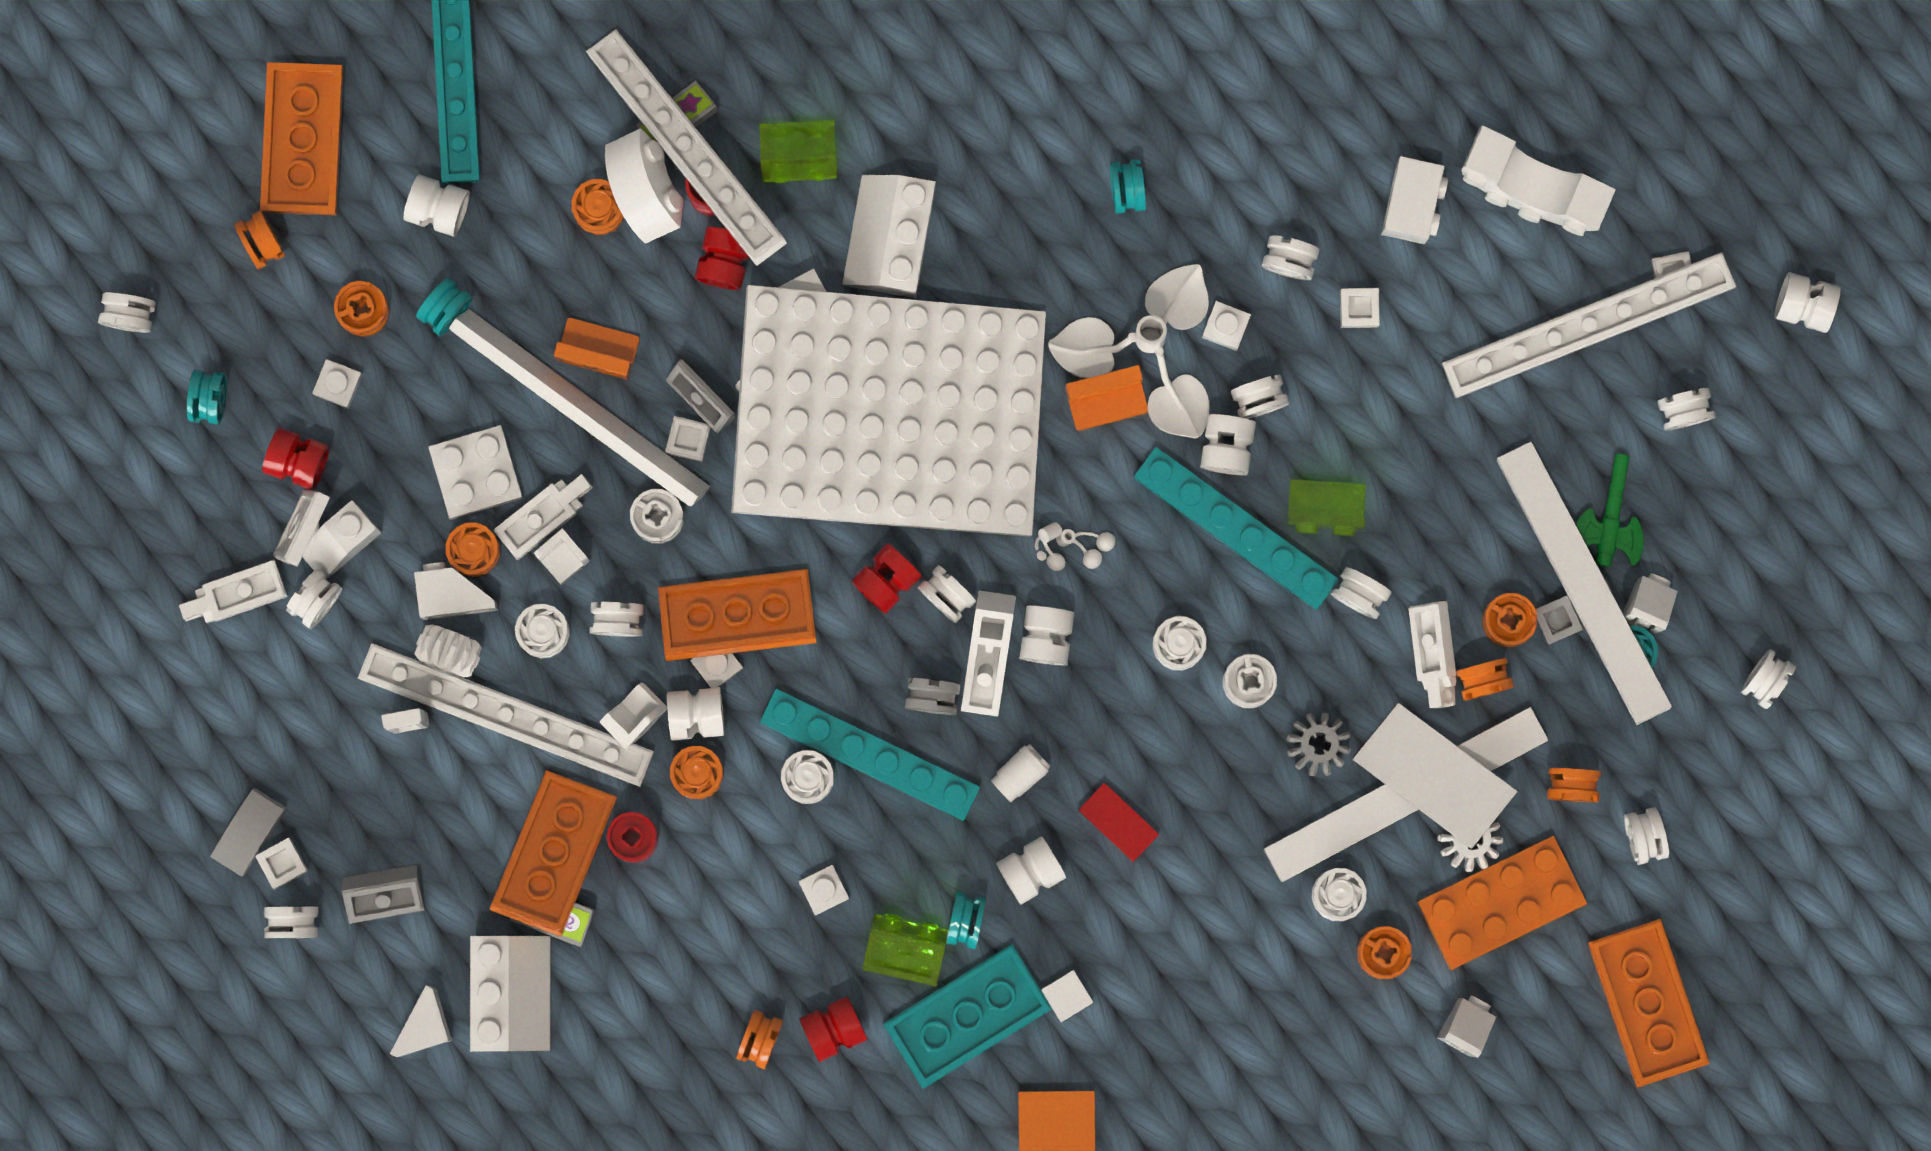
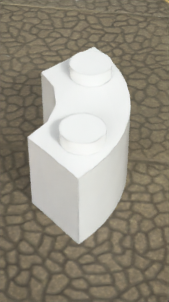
M641 128L606 144L605 164L610 188L622 215L637 236L646 244L680 228L684 199L676 191L668 176L664 162V150L660 144L651 139Z

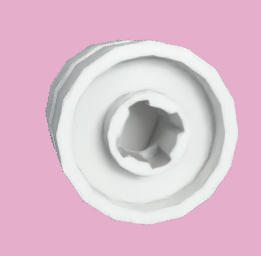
M419 174L411 187L406 202L404 221L422 227L432 223L435 231L455 237L466 214L470 191L450 184L443 189L440 188L438 180Z
M1788 272L1778 296L1774 317L1777 320L1796 324L1802 320L1806 328L1827 333L1837 310L1841 288L1840 286L1823 281L1813 285L1809 277Z
M1208 415L1205 437L1210 442L1203 446L1200 468L1223 474L1248 475L1251 453L1246 448L1253 443L1256 422L1230 415ZM1224 438L1234 439V445L1223 444Z
M1027 606L1024 628L1029 633L1027 636L1022 637L1019 659L1042 664L1067 666L1070 644L1065 640V637L1072 634L1075 612L1051 607Z
M720 687L699 689L696 695H691L688 690L667 692L671 741L693 739L695 733H700L703 738L725 736Z
M1042 836L1024 846V854L1021 856L1012 853L996 863L1020 905L1037 896L1040 886L1049 889L1066 878L1061 866Z

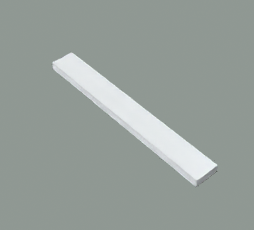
M616 29L586 51L590 59L756 266L787 244L784 237Z
M1721 252L1443 362L1442 366L1453 394L1457 399L1735 289L1736 285Z
M470 309L456 317L451 324L450 331L688 506L692 507L709 489L710 486Z
M1532 442L1498 457L1497 462L1636 725L1671 709L1672 706Z
M371 643L358 679L639 787L643 783L654 751L636 744H632L625 749L610 734Z
M1529 707L1457 747L1489 771H1492L1547 742L1548 738L1533 710ZM1385 784L1263 850L1279 880L1284 882L1419 809Z

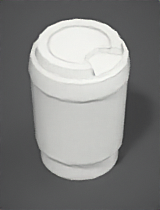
M1029 744L1020 748L996 772L997 775L990 781L1012 802L1049 772L1050 765Z

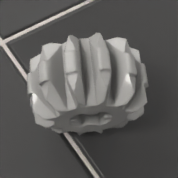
M1312 713L1307 714L1306 722L1309 728L1307 729L1301 722L1296 721L1293 727L1301 736L1289 734L1286 739L1290 743L1298 744V748L1287 751L1288 757H1294L1298 754H1301L1303 757L1296 763V769L1300 770L1307 762L1311 763L1308 770L1309 776L1316 775L1318 764L1321 765L1325 776L1330 775L1331 767L1328 761L1330 760L1336 767L1341 768L1344 762L1336 753L1348 755L1351 751L1349 747L1339 745L1340 741L1350 738L1349 732L1339 735L1335 733L1342 725V721L1339 719L1328 727V713L1321 714L1319 725L1316 724ZM1316 734L1322 735V741L1328 744L1327 751L1325 749L1320 751L1321 755L1315 754V748L1309 745L1310 738L1312 740L1317 738Z

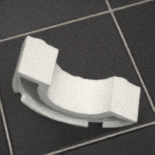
M1485 126L1479 128L1463 165L1462 174L1464 175L1463 180L1466 183L1478 187L1487 193L1485 199L1488 202L1500 207H1506L1508 204L1519 209L1518 215L1525 220L1539 223L1541 218L1562 225L1568 232L1583 236L1585 231L1599 230L1616 189L1583 173L1566 172L1541 163L1520 151L1515 146L1516 141Z

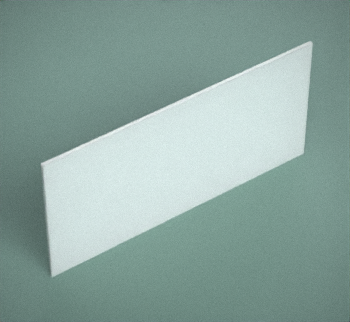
M1399 703L1353 758L1356 763L1471 849L1518 792Z

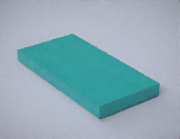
M1011 944L883 1025L920 1086L924 1089L1047 1013L1052 1008L1015 947Z

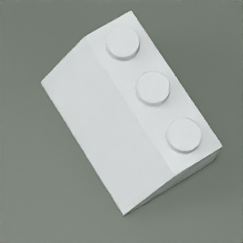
M862 175L842 286L910 298L917 297L936 181L901 175Z
M470 936V1052L550 1051L551 936Z

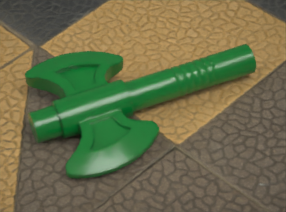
M1615 454L1605 515L1601 523L1597 522L1594 510L1589 508L1579 517L1575 524L1586 546L1597 545L1596 565L1611 567L1612 557L1615 556L1616 549L1625 554L1630 565L1635 566L1643 551L1644 537L1638 519L1636 517L1630 518L1628 524L1623 528L1620 527L1621 521H1619L1630 459L1628 455Z

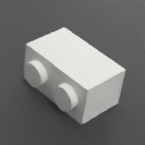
M1402 156L1399 157L1396 163L1381 235L1425 244L1429 239V235L1436 236L1441 215L1434 213L1437 199L1444 200L1448 184V178L1442 177L1443 165Z

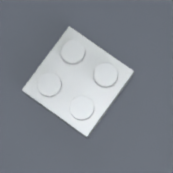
M501 425L429 446L450 520L523 499Z

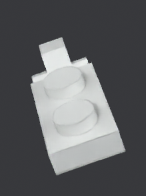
M582 474L569 485H566L562 479L555 485L552 483L497 526L494 532L516 560H519L577 514L576 512L583 507L579 499L593 487Z
M273 560L202 585L203 588L195 590L197 599L179 605L185 621L204 616L205 622L209 623L232 617L288 596L276 561Z
M1447 601L1409 606L1417 681H1422L1424 689L1428 690L1430 708L1455 706L1454 686H1456V669Z

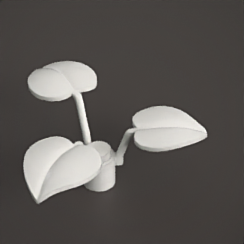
M1199 264L1176 268L1154 281L1145 297V308L1150 315L1143 317L1138 322L1136 333H1129L1128 337L1119 344L1112 346L1114 342L1112 329L1101 319L1093 317L1081 318L1070 323L1056 337L1049 341V350L1059 365L1071 374L1084 379L1110 373L1114 367L1112 353L1120 352L1132 342H1136L1137 347L1143 352L1155 353L1161 378L1165 386L1156 388L1150 394L1147 410L1151 421L1160 430L1172 435L1198 438L1203 434L1209 415L1207 392L1203 385L1191 375H1181L1171 383L1162 348L1166 339L1167 321L1175 329L1187 330L1201 323L1207 314L1209 305L1208 293L1203 279L1202 268Z

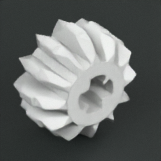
M431 624L426 625L422 634L419 635L415 656L421 662L448 673L469 677L478 665L482 647L477 641Z
M1498 822L1491 824L1479 839V844L1474 845V850H1469L1467 845L1451 833L1450 835H1438V841L1450 843V847L1444 848L1440 853L1443 857L1453 852L1456 854L1450 864L1454 868L1459 866L1464 858L1465 871L1472 872L1475 858L1478 866L1481 869H1485L1488 867V863L1483 854L1493 859H1497L1499 853L1492 849L1490 845L1502 844L1503 838L1491 837L1490 832L1498 830L1500 825Z

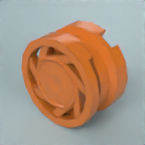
M591 179L582 183L575 190L571 200L572 212L578 225L584 231L595 235H606L615 231L620 226L624 216L615 201L609 181Z
M261 210L253 213L252 219L246 222L240 220L234 223L240 240L258 270L266 267L267 262L273 258L278 261L285 257V253L280 249L282 247ZM249 230V233L254 244L256 245L257 249L262 255L258 256L251 240L249 239L245 231Z
M361 280L350 282L341 288L334 302L337 320L345 330L356 336L365 337L376 334L383 329L389 318L388 300L382 291L371 282Z
M464 523L457 526L449 534L446 541V556L449 563L459 573L468 577H481L497 566L500 558V544L496 535L486 526L479 523Z
M1505 593L1494 598L1486 606L1482 615V627L1485 635L1492 643L1501 647H1515L1526 642L1534 634L1537 627L1538 614L1534 605L1527 597L1518 593Z
M1507 658L1456 671L1457 677L1464 680V690L1461 691L1463 700H1471L1514 688L1513 678L1508 677L1505 670L1506 664H1508Z
M690 746L682 749L673 758L670 765V779L674 788L681 795L690 799H705L712 796L719 789L723 780V766L720 759L710 749L703 746Z
M1572 768L1548 769V774L1551 775L1550 779L1552 780L1551 788L1547 789V799L1570 802H1600V792L1597 791L1596 781L1601 778V771Z
M1390 926L1376 927L1367 931L1360 939L1357 947V960L1361 968L1369 976L1377 979H1392L1401 975L1409 967L1412 959L1411 944L1408 937L1399 929Z
M754 1010L736 1059L743 1062L749 1059L755 1062L756 1067L765 1070L783 1020L777 1017L772 1019L766 1018L763 1012ZM755 1033V1036H754L753 1041L750 1040L751 1037H752V1034Z

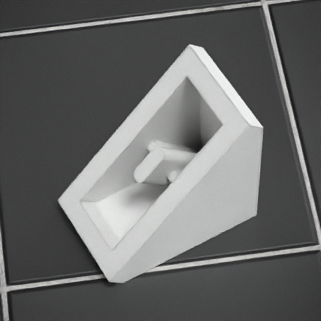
M425 986L390 1052L391 1055L402 1057L452 1041L437 989L432 986Z

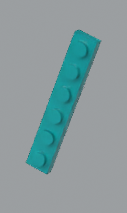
M431 0L441 180L443 185L481 182L470 0Z
M1154 448L1133 477V479L1314 610L1319 608L1339 580L1159 448Z
M775 689L759 722L963 822L980 789L979 786L778 689Z

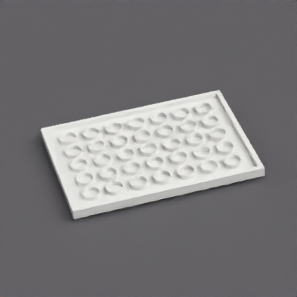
M748 285L746 287L731 513L1032 536L1046 312Z

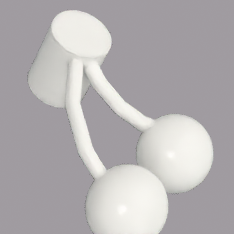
M1053 522L1038 531L1039 537L1036 538L1034 545L1035 549L1038 550L1039 540L1043 542L1049 556L1047 557L1045 552L1039 551L1037 558L1043 561L1047 557V565L1054 571L1062 570L1066 564L1064 557L1059 553H1053L1047 542L1062 535V528L1057 522Z
M1071 529L1062 531V535L1056 538L1058 545L1062 547L1068 546L1071 543L1078 545L1084 553L1083 564L1089 569L1097 568L1101 564L1102 554L1096 549L1087 551L1075 538L1080 535L1096 537V546L1103 552L1110 551L1116 542L1114 535L1109 532L1097 535L1093 532L1074 533Z

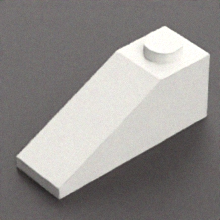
M978 591L961 711L998 717L1016 596Z

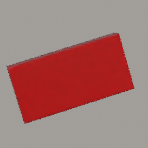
M1105 783L1078 810L1132 862L1159 836L1144 819Z

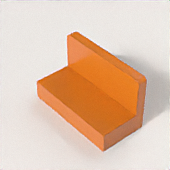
M568 318L562 340L557 342L554 358L558 362L629 381L640 338L637 335Z
M1139 365L1066 384L1065 391L1077 431L1136 417L1148 412Z

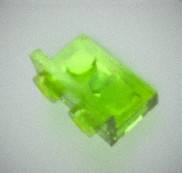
M834 120L759 124L763 182L785 183L787 181H822L837 178Z
M1290 479L1287 526H1296L1295 532L1317 534L1318 528H1332L1333 535L1356 536V530H1363L1365 528L1366 484Z
M875 914L862 970L937 986L948 930L942 929L937 924L931 922L919 924L906 921L895 914Z

